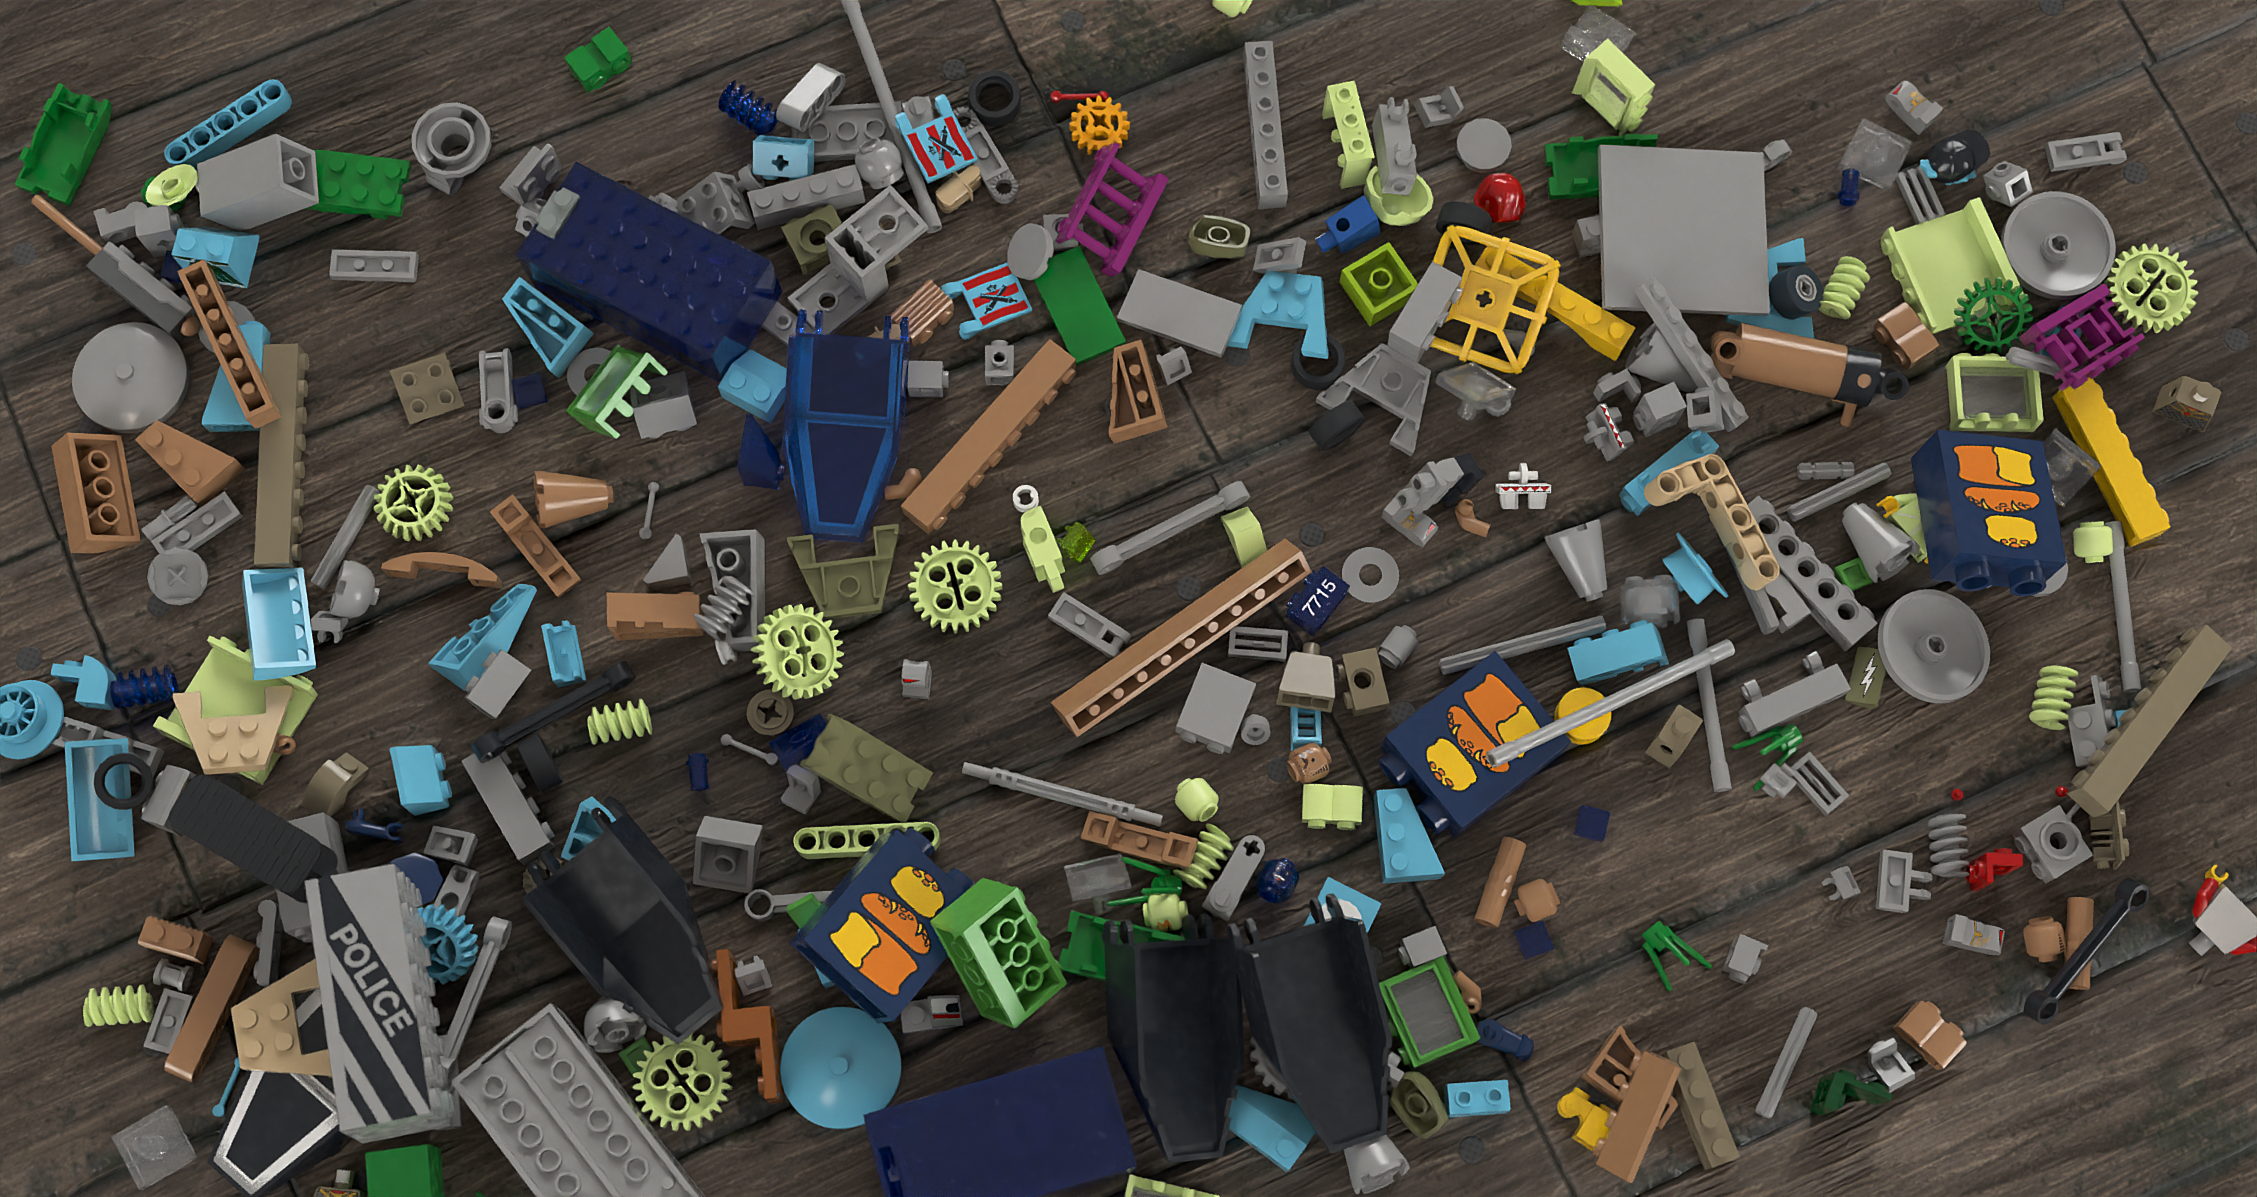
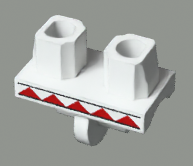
M1526 463L1519 464V471H1509L1508 473L1509 480H1519L1518 484H1495V492L1500 494L1502 509H1518V494L1528 493L1529 509H1545L1547 493H1551V484L1528 483V480H1538V471H1528Z

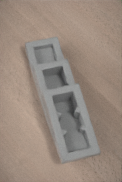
M64 717L60 732L51 744L65 749L66 741L128 737ZM128 738L129 754L142 758L149 765L154 777L165 751ZM129 764L131 772L140 774L136 767Z

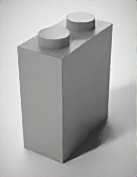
M1201 663L1176 725L1175 732L1180 734L1179 738L1186 742L1195 744L1196 741L1206 744V748L1217 754L1227 752L1230 754L1241 722L1255 691L1256 683Z

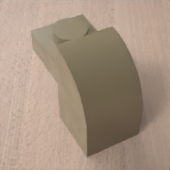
M347 752L334 762L329 759L320 767L308 784L301 806L313 814L324 812L330 817L344 807L348 791L367 776L369 768Z

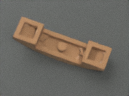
M513 494L490 511L495 520L558 598L582 581Z
M420 552L390 559L382 563L381 567L389 577L417 579L419 568L468 574V579L473 586L500 589L503 586L499 577L490 569L468 558L448 553Z
M1089 811L1080 839L1122 854L1182 868H1190L1199 841L1196 838L1173 832L1168 834L1122 822L1115 817Z

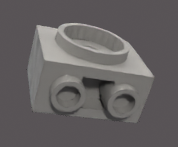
M2060 805L2012 833L2017 849L2022 854H2026L2032 863V871L2045 883L2059 877L2093 856L2082 839L2079 829L2069 820ZM2051 836L2059 841V849H2055L2051 845Z

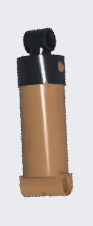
M1744 323L1739 324L1735 333L1718 331L1709 340V347L1713 352L1711 354L1713 364L1722 377L1732 379V376L1829 397L1832 401L1845 403L1840 424L1846 427H1850L1852 424L1856 406L1868 407L1874 393L1881 394L1890 400H1898L1904 397L1909 389L1908 379L1899 370L1881 368V353L1850 345H1839ZM1730 342V347L1726 351L1720 352L1721 345ZM1897 377L1899 381L1898 386L1894 390H1886V382L1890 378Z

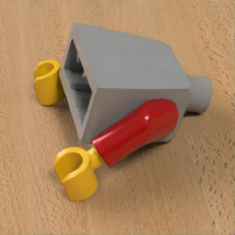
M2214 865L2205 873V880L2196 894L2192 909L2193 916L2195 917L2193 922L2201 932L2189 944L2201 956L2214 945L2224 954L2240 955L2256 952L2257 917L2224 884L2219 886L2228 878V873L2225 872L2220 878L2217 877L2214 873L2217 865Z

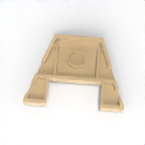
M292 685L265 687V714L202 718L201 692L173 693L174 704L190 738L204 775L267 770L278 739L277 734L281 723L284 722L289 701L293 697Z
M316 959L231 1008L241 1069L332 1077L329 1049L303 1054L294 1001L295 994L320 989Z

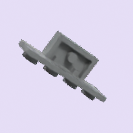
M2098 675L2091 676L2095 704L2066 710L2069 716L2068 723L2077 767L2089 765L2087 762L2088 758L2096 750L2104 746V737L2112 730L2111 727L2115 726L2114 713L2112 709L2108 710L2106 700L2110 698L2109 686L2107 681H2103Z

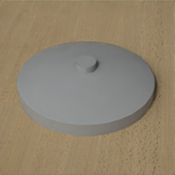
M2043 192L2024 200L2010 214L2001 234L2002 247L2019 284L2030 292L2049 299L2067 300L2091 292L2108 275L2115 259V238L2105 216L2087 200L2066 192Z
M138 322L118 324L94 336L78 355L72 374L74 396L82 411L99 426L118 433L143 432L156 420L162 423L165 422L181 406L187 394L190 381L188 360L180 345L162 329Z
M1931 589L1913 591L1895 601L1886 610L1881 619L1878 629V649L1882 663L1894 682L1913 697L1931 703L1954 702L1974 691L1985 678L1990 662V646L1986 631L1977 615L1955 596Z

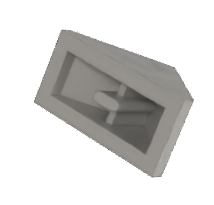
M675 534L643 579L644 584L649 590L654 591L692 583L685 544L678 534Z

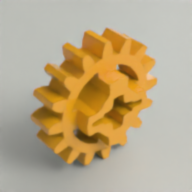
M1097 96L1096 102L1086 98V106L1078 104L1077 112H1072L1071 120L1073 121L1070 122V131H1073L1072 140H1079V149L1085 146L1088 147L1089 155L1092 154L1093 150L1098 151L1102 146L1106 147L1115 142L1120 145L1119 148L1121 149L1122 140L1128 139V132L1126 131L1130 127V121H1126L1128 113L1127 111L1120 112V103L1114 106L1111 105L1112 98L1110 97L1106 102H1102L1101 96ZM1115 120L1118 124L1117 131L1114 130L1113 126ZM1082 121L1085 122L1086 126L1084 132L1081 128Z

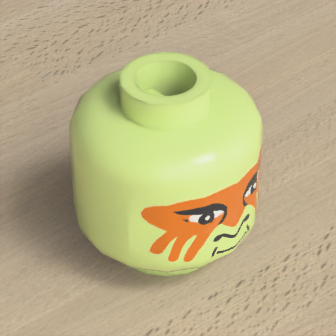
M1178 894L1151 895L1148 898V902L1143 904L1145 924L1147 927L1151 926L1152 929L1162 932L1179 930L1182 927L1184 916L1188 915L1186 901H1180Z

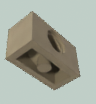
M1376 648L1343 654L1340 664H1337L1336 668L1339 681L1345 682L1347 692H1343L1346 709L1352 710L1353 717L1387 710L1390 702ZM1357 677L1367 679L1369 687L1365 689L1357 687L1354 679Z

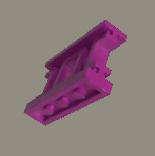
M2105 284L2039 321L2019 337L2025 347L2034 343L2035 347L2033 350L2035 353L2045 348L2061 370L2054 375V378L2056 380L2061 378L2064 382L2058 387L2061 392L2070 386L2074 390L2088 381L2087 376L2090 379L2095 378L2106 370L2105 365L2110 369L2123 359L2121 355L2125 359L2140 349L2137 344L2145 338L2142 333L2134 337L2132 333L2135 332V329L2133 327L2123 331L2107 311L2114 305V302L2112 300L2106 301L2105 297L2111 291ZM2095 306L2096 310L2091 314L2088 313L2083 317L2079 316ZM2059 327L2062 328V330L2059 333H2054L2047 338L2045 337V335L2049 334ZM2080 328L2095 349L2089 352L2074 330ZM2123 342V345H2121L2120 347L2116 348L2110 353L2107 352V349L2112 345L2115 346L2118 343ZM2087 362L2090 364L2075 374L2072 372L2077 366L2080 367Z

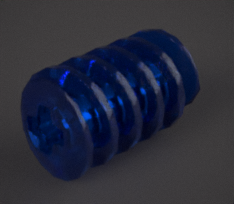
M736 80L732 81L727 85L719 98V110L724 113L727 112L730 118H736L739 124H745L748 130H754L757 136L765 135L773 130L778 122L776 118L777 109L771 112L773 103L768 102L763 107L764 97L759 96L754 101L755 91L750 90L745 95L746 85L741 84L736 89L737 82Z
M168 664L164 665L163 674H160L157 666L152 667L151 675H148L145 668H141L139 677L136 676L133 669L129 670L128 679H125L123 673L118 671L116 680L112 681L110 685L111 699L117 709L123 708L124 705L133 707L136 703L143 706L147 701L151 704H156L159 699L162 702H168L171 697L173 699V693H179L176 676Z

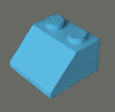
M750 349L731 364L718 385V389L723 399L771 424L797 382V374Z
M432 745L390 748L400 801L404 808L414 816L450 807L448 798L452 797V792L448 780L444 781L442 770L446 769V764L442 752L438 753Z

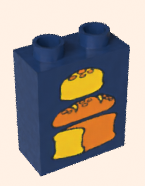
M1937 430L1913 455L1911 464L1931 579L1956 582L1957 588L1963 591H1977L1992 585L2009 587L2011 594L2016 596H2030L2042 592L2046 588V581L2067 563L2043 441Z
M1494 651L1387 734L1380 747L1386 755L1379 759L1378 763L1384 774L1396 787L1401 788L1409 782L1423 799L1415 807L1423 822L1435 834H1439L1447 828L1451 835L1456 838L1560 756L1571 743V740L1564 733L1496 768L1490 766L1486 758L1487 751L1508 741H1514L1554 722L1499 654Z
M907 828L903 834L896 829L880 835L789 942L792 947L877 1023L894 1021L948 956L930 921L975 885L967 875L958 869L951 868L947 874L929 859L935 852L934 846L926 837L912 828Z

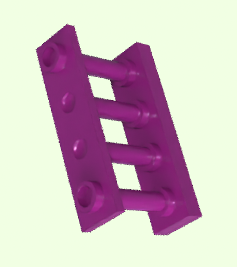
M1116 142L1106 147L1102 146L1094 157L1096 163L1068 217L1063 218L1058 225L1057 231L1059 234L1055 239L1060 244L1074 238L1102 257L1104 264L1100 271L1108 277L1121 273L1169 180L1161 173L1144 178L1114 157L1120 146ZM1108 167L1139 187L1140 194L1137 200H1130L1102 181ZM1096 190L1127 211L1128 217L1125 223L1120 225L1089 204ZM1084 214L1115 234L1116 241L1112 247L1107 248L1077 228Z

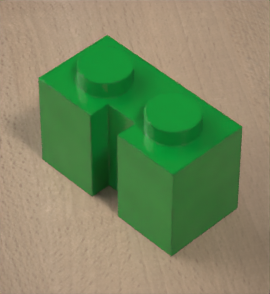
M607 27L591 38L592 42L587 46L583 47L581 45L564 57L568 69L587 93L593 89L601 88L609 78L624 72L629 67V64L632 63L628 49L610 27Z

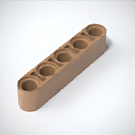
M232 934L224 940L167 1057L164 1066L165 1072L192 1083L199 1079L231 1014V1008L235 1006L257 960L260 949L257 948L256 944Z

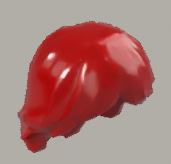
M1494 173L1485 177L1473 198L1474 205L1485 210L1491 216L1492 223L1519 221L1522 214L1525 213L1526 202L1523 189L1518 179L1508 173Z

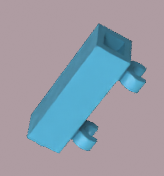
M1700 430L1691 432L1622 489L1619 494L1622 505L1629 512H1634L1639 516L1652 505L1644 495V488L1649 482L1663 471L1674 468L1679 464L1708 454H1715L1719 445L1708 433H1702Z

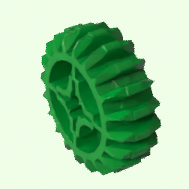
M1987 277L1984 278L1985 286L1980 287L1979 283L1975 281L1973 283L1975 291L1972 292L1966 288L1964 294L1968 298L1957 299L1958 304L1962 307L1954 309V314L1960 316L1954 320L1955 326H1962L1957 331L1958 335H1966L1964 342L1967 345L1974 342L1973 347L1975 350L1978 351L1984 344L1986 353L1991 352L1992 346H1995L1997 352L2001 353L2003 349L2002 344L2006 343L2010 349L2013 347L2011 341L2013 338L2021 342L2019 339L2021 334L2019 332L2025 333L2029 330V327L2024 323L2033 321L2032 315L2026 314L2031 312L2033 307L2031 304H2025L2030 298L2028 294L2020 295L2023 290L2020 285L2012 289L2013 282L2008 279L2002 286L2001 277H1996L1995 283L1991 284L1990 279ZM1994 295L2005 296L2011 299L2016 306L2009 307L2008 304H1997ZM1985 297L1984 307L1970 315L1974 305ZM1991 304L1997 312L1995 326L1989 317L1991 315L1990 311H1992ZM2012 316H2016L2012 325L2002 332L2001 327L2003 323L2012 319ZM1978 323V326H1989L1992 335L1982 334L1971 325Z

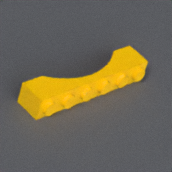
M1486 246L1475 266L1490 271L1498 250ZM1506 253L1498 274L1516 280L1536 269ZM1543 275L1520 286L1516 297L1537 306L1547 276ZM1557 282L1547 312L1572 328L1593 349L1616 361L1636 327Z

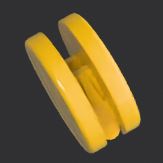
M1591 688L1573 689L1566 693L1558 703L1554 713V721L1605 697ZM1611 711L1566 732V736L1572 743L1581 745L1598 740L1609 727Z

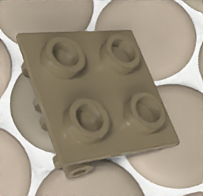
M445 352L390 370L409 424L465 406L452 373L451 363L449 359L447 360Z
M2119 801L2115 803L2108 814H2102L2094 818L2089 816L2090 831H2100L2090 833L2091 837H2109V840L2091 842L2092 846H2110L2092 848L2093 863H2097V869L2109 868V863H2113V870H2117L2125 861V857L2129 856L2128 839H2123L2122 827H2126V814L2124 809H2120Z

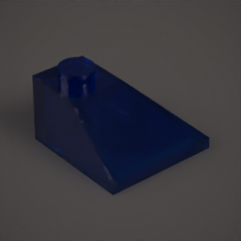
M746 414L737 467L742 482L745 486L778 489L779 481H784L786 464H782L778 451L754 416Z

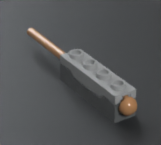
M40 195L33 197L31 203L95 255L86 266L98 279L160 329L167 332L176 342L184 335L193 336L200 330L199 317L187 296L183 294L181 297H178L173 293L176 288L166 279L157 280L153 276L155 271L142 261L140 264H137L132 260L135 255L125 246L121 245L118 248L109 241L102 247Z

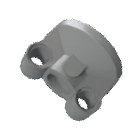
M458 102L443 103L427 110L417 121L412 132V150L426 174V182L451 196L455 195L463 183L464 176L476 171L487 159L491 149L493 129L488 127L484 117L473 107ZM460 145L467 147L463 153L448 157L452 148Z

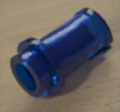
M1850 169L1842 171L1841 191L1838 192L1837 198L1843 206H1854L1860 199V194L1858 193L1860 172L1856 169H1853L1852 179H1849Z
M705 753L688 755L686 765L689 766L691 791L710 789L707 773L709 759L706 758Z

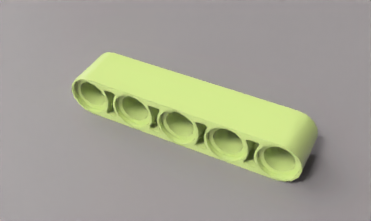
M930 822L809 827L799 830L795 834L793 842L797 852L803 858L821 859L862 857L870 848L860 845L861 837L866 834L875 836L876 841L880 835L896 829L902 834L907 828H912L919 833L930 831L935 835L934 840L931 842L935 850L939 847L941 839L939 831L934 824ZM840 835L846 838L845 844L841 848L836 849L830 846L833 837ZM806 837L816 839L815 846L810 850L801 848V842Z

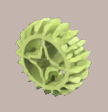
M418 464L413 471L410 465H406L404 473L395 468L394 473L396 476L391 478V476L385 475V479L388 482L387 485L378 484V489L382 494L374 495V499L379 503L374 506L375 512L379 513L377 520L380 524L384 523V530L386 532L392 531V535L395 538L403 535L405 541H410L414 535L417 541H421L423 533L432 538L433 533L431 530L436 528L438 531H442V526L439 522H449V517L445 512L453 511L452 505L448 503L453 500L452 494L448 493L450 486L447 482L443 483L444 478L442 475H435V471L432 468L424 471L423 466ZM424 484L430 488L426 490L424 488L413 490L410 485ZM401 491V497L394 502L396 495ZM410 494H411V496H412L414 499H416V500H415V503H416L415 506H416L418 512H416V510H415L413 507H411V506H412V503H411L412 500H411V498H410V496H409ZM434 503L432 510L426 516V509ZM401 516L403 518L414 516L417 521L402 522L397 520V518Z

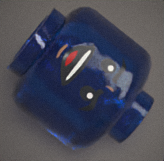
M1286 858L1270 859L1265 863L1258 875L1256 885L1260 896L1271 903L1284 902L1292 896L1299 883L1300 876L1295 869L1294 863Z

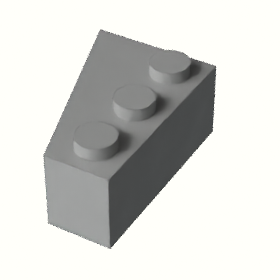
M1432 261L1391 328L1388 346L1418 363L1424 351H1427L1433 343L1434 333L1438 326L1442 327L1449 315L1447 310L1451 303L1456 304L1463 292V289L1460 288L1462 277Z

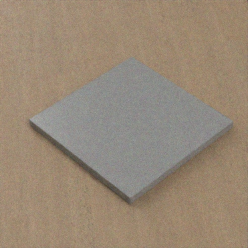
M1600 145L1598 147L1602 309L1647 311L1633 290L1655 276L1658 282L1664 286L1666 294L1674 306L1681 313L1767 316L1770 314L1763 153Z

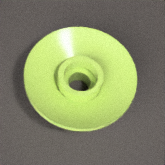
M188 164L176 165L163 171L148 186L146 200L152 206H168L184 200L197 182V171Z

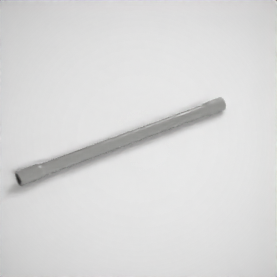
M841 0L844 11L849 17L894 142L901 154L904 169L919 206L920 216L928 225L926 232H937L942 228L941 221L935 205L930 199L919 166L895 125V116L899 113L862 16L859 1Z
M1725 639L1693 657L1514 741H1508L1487 751V761L1491 767L1496 768L1536 746L1701 668L1713 665L1734 655L1735 648L1730 640Z

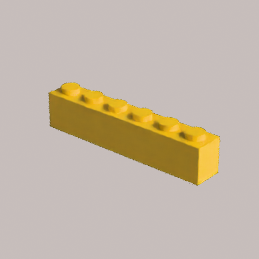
M2088 377V381L2075 390L2071 386L2062 392L2059 390L2052 398L2116 521L2122 522L2123 534L2129 546L2133 547L2163 534L2171 527L2168 514L2157 502L2155 490L2150 483H2147L2142 473L2143 469L2140 461L2134 458L2129 448L2128 438L2124 433H2121L2116 424V416L2113 410L2108 408L2105 403L2101 387Z

